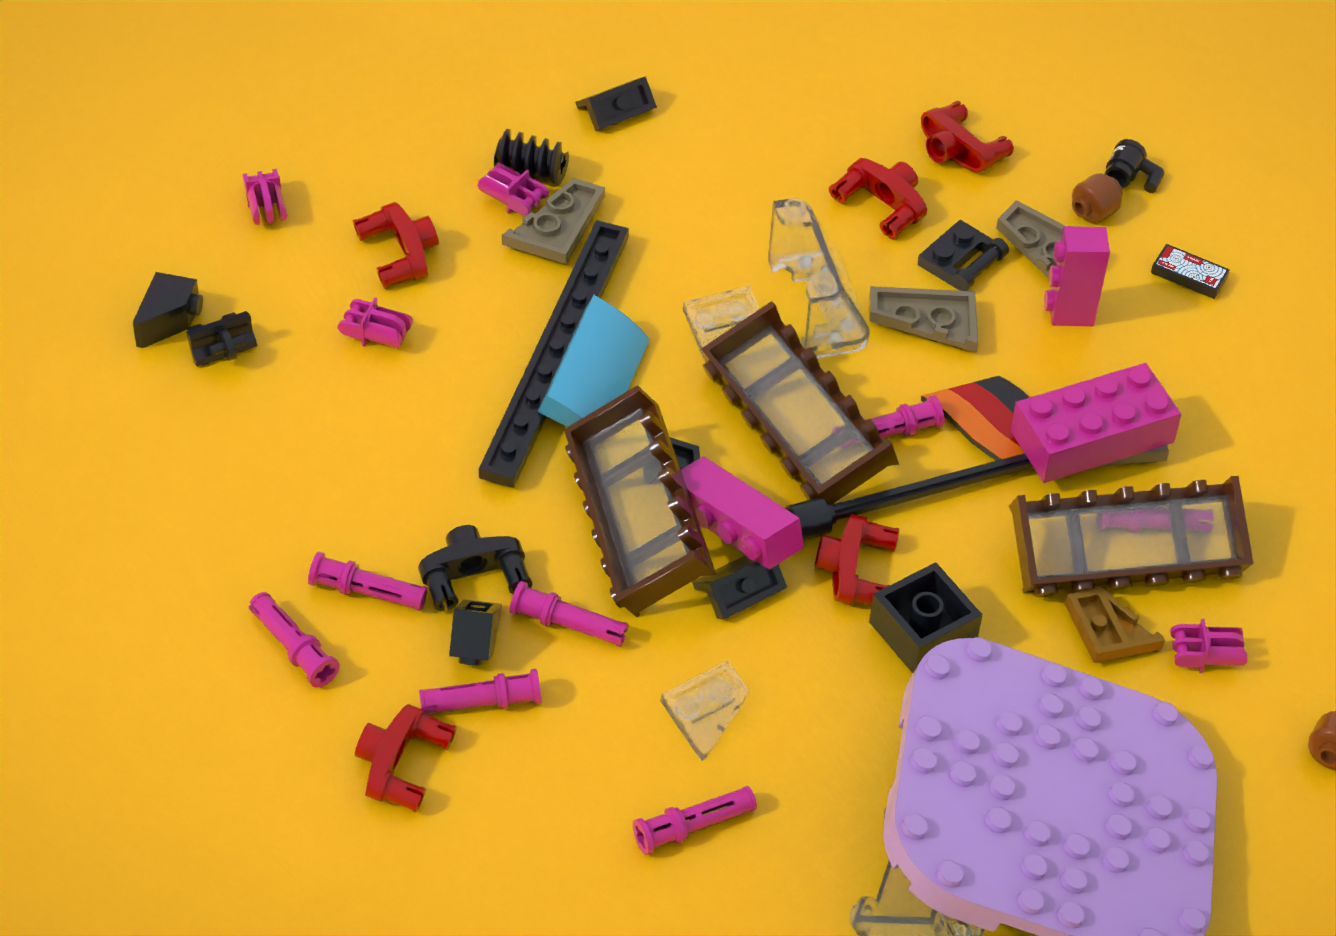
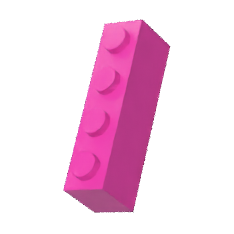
M703 456L681 469L699 525L718 535L726 544H731L742 551L750 560H755L770 570L804 548L799 517Z

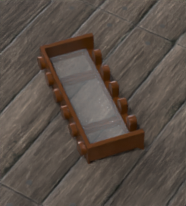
M773 301L701 348L706 359V363L702 366L709 378L714 383L719 380L724 387L721 390L732 406L740 405L743 409L740 412L741 416L750 429L758 428L763 435L760 436V439L766 449L771 454L777 452L782 457V460L779 461L782 468L791 479L797 476L802 482L800 489L807 500L822 497L826 503L834 504L886 467L899 465L890 440L887 439L883 442L871 419L864 420L852 396L847 395L845 397L834 375L830 371L825 373L820 367L814 351L810 347L805 349L800 343L791 324L786 326L782 322Z
M637 385L564 429L568 445L565 446L566 452L575 464L577 472L574 473V478L580 489L584 492L586 500L583 501V507L593 521L594 529L591 531L592 536L602 550L603 558L600 560L601 565L611 579L613 587L610 588V594L619 608L625 607L638 617L640 616L639 612L697 578L716 575L659 405Z
M1239 475L1231 476L1223 484L1207 485L1206 480H1196L1187 487L1171 488L1170 483H1161L1155 485L1149 491L1134 492L1132 486L1119 488L1114 494L1097 495V490H1086L1081 492L1078 497L1061 499L1059 493H1051L1045 495L1039 501L1026 502L1025 495H1018L1009 505L1013 516L1021 568L1023 593L1035 592V597L1053 596L1058 594L1059 589L1072 588V593L1095 589V586L1109 585L1110 590H1121L1132 587L1133 582L1146 581V586L1154 587L1168 584L1169 579L1182 578L1183 583H1195L1205 580L1206 575L1219 574L1221 580L1241 577L1242 572L1254 564Z

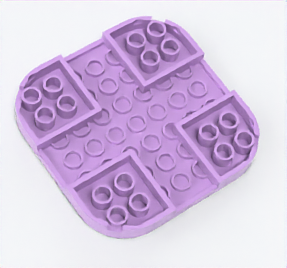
M980 637L954 639L943 642L931 649L920 661L904 691L898 727L902 729L896 776L895 782L888 793L883 827L884 845L888 859L893 869L900 867L904 875L911 882L908 890L923 903L941 914L995 932L1000 923L1038 936H1204L1211 916L1217 770L1213 753L1193 724L1169 702L1160 701L1147 694Z

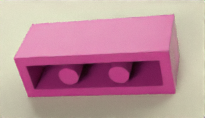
M1064 226L1061 241H1055L1054 261L1056 266H1050L1049 285L1051 290H1046L1044 294V310L1050 311L1052 326H1094L1110 256L1106 227Z

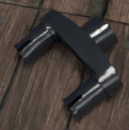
M462 525L451 530L445 539L448 546L427 555L418 565L422 582L429 587L433 604L437 611H445L444 601L448 610L457 606L459 601L450 581L453 579L500 568L504 573L511 594H514L520 581L528 583L529 588L533 585L523 562L525 554L520 541L510 536L481 538L478 529L473 525Z

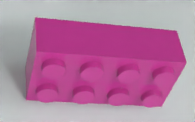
M1143 363L1015 402L1010 431L1043 483L1174 443L1181 412L1148 364Z

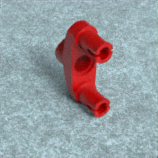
M955 101L946 107L930 109L921 116V127L927 137L926 150L929 157L936 163H943L950 159L976 173L992 167L994 162L1008 157L1014 152L1013 143L1010 139L1006 140V136H1000L991 142L982 143L958 122H963L967 119L968 110L964 104L961 105L960 101Z
M859 158L848 167L847 173L829 187L830 195L835 200L838 198V202L842 204L860 188H865L893 208L895 211L879 224L883 234L886 236L889 234V238L893 240L909 225L918 223L927 215L926 204L920 194L914 189L919 182L918 176L910 165L902 161L897 162L888 169L872 160Z
M392 202L382 206L381 210L353 220V225L360 241L389 230L390 233H394L405 255L402 259L376 268L384 289L411 278L417 280L429 275L424 250L439 245V239L428 215L412 221L397 202Z
M851 514L842 539L827 535L821 536L814 568L832 572V587L835 601L850 605L856 602L872 606L873 594L890 586L859 579V576L855 573L861 544L894 552L898 542L899 528L879 525L867 521L866 517Z
M410 704L401 709L387 729L367 723L355 749L356 757L372 763L365 796L380 802L384 799L411 809L416 813L423 801L426 788L393 776V772L410 739L413 740L416 737L448 750L450 743L454 739L457 726L449 725L426 715L425 710Z

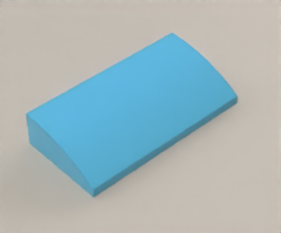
M593 295L579 321L538 412L569 427L627 392L650 339L629 317L611 304Z

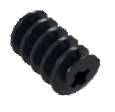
M506 128L496 147L494 167L501 163L520 174L529 170V177L533 179L538 175L540 181L547 182L551 178L553 184L560 185L567 171L569 152L563 153L562 142L558 141L553 150H551L549 139L546 138L539 147L537 146V138L534 135L530 137L527 143H524V133L522 132L517 134L515 140H511V129Z

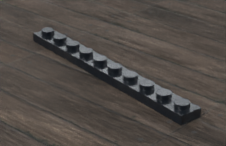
M598 220L595 221L479 467V479L514 488L547 417L538 412L541 403L593 295L599 298L602 297L629 238V228Z

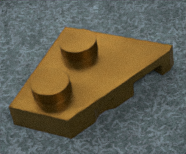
M1104 588L1067 594L1064 604L1094 663L1162 650L1165 642L1163 635L1158 631L1153 635L1137 623L1139 616L1129 608L1120 605L1116 598Z

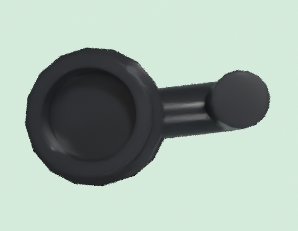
M1124 139L1116 144L1107 162L1105 175L1115 178L1121 188H1124L1136 178L1140 170L1149 175L1144 184L1145 191L1154 193L1164 177V170L1162 167L1146 159V150L1139 142L1132 139Z

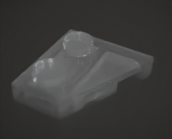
M749 285L685 301L682 310L706 363L701 348L760 308Z
M726 660L662 693L660 702L699 759L703 761L708 757L746 700L749 689L729 660Z

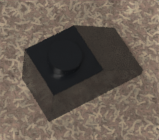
M155 272L133 320L136 347L145 348L188 330L194 316H199L203 307V296L198 292L197 279Z
M463 600L453 612L449 656L459 657V663L478 666L482 665V660L488 661L494 651L502 604Z

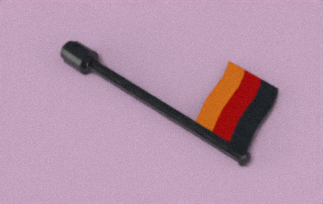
M1001 376L921 395L922 402L927 401L929 396L935 395L942 405L944 416L973 445L995 461L833 505L830 502L826 503L822 497L788 505L785 509L800 518L803 540L831 533L836 520L850 517L851 514L859 515L1033 468L1010 431L1015 402L1030 397Z

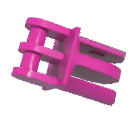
M498 163L487 175L483 176L477 185L483 193L506 204L507 214L515 211L526 216L531 212V207L534 208L540 204V199H545L549 196V190L544 184L529 177V170L520 174L501 163Z
M272 169V173L267 174L257 171V175L247 176V173L242 174L248 207H250L254 224L260 225L258 206L263 207L266 223H274L272 208L274 203H276L280 221L286 220L287 211L277 169Z
M374 298L372 303L361 299H353L350 303L351 309L347 310L344 314L345 320H341L337 328L343 335L362 340L363 347H365L369 340L390 347L400 348L406 332L412 326L413 319L405 313L378 306L377 298Z
M1201 619L1200 624H1178L1170 629L1171 637L1175 639L1172 647L1177 652L1174 657L1177 666L1199 667V673H1202L1205 665L1244 666L1247 663V652L1244 649L1245 643L1241 627H1206L1205 619Z

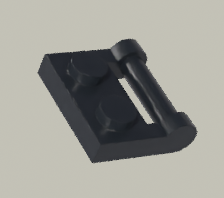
M959 220L919 254L917 265L960 291H967L973 286L974 279L995 260L1000 261L1009 253V247L1003 239H992L964 221ZM979 251L983 252V254H981L966 269H960Z

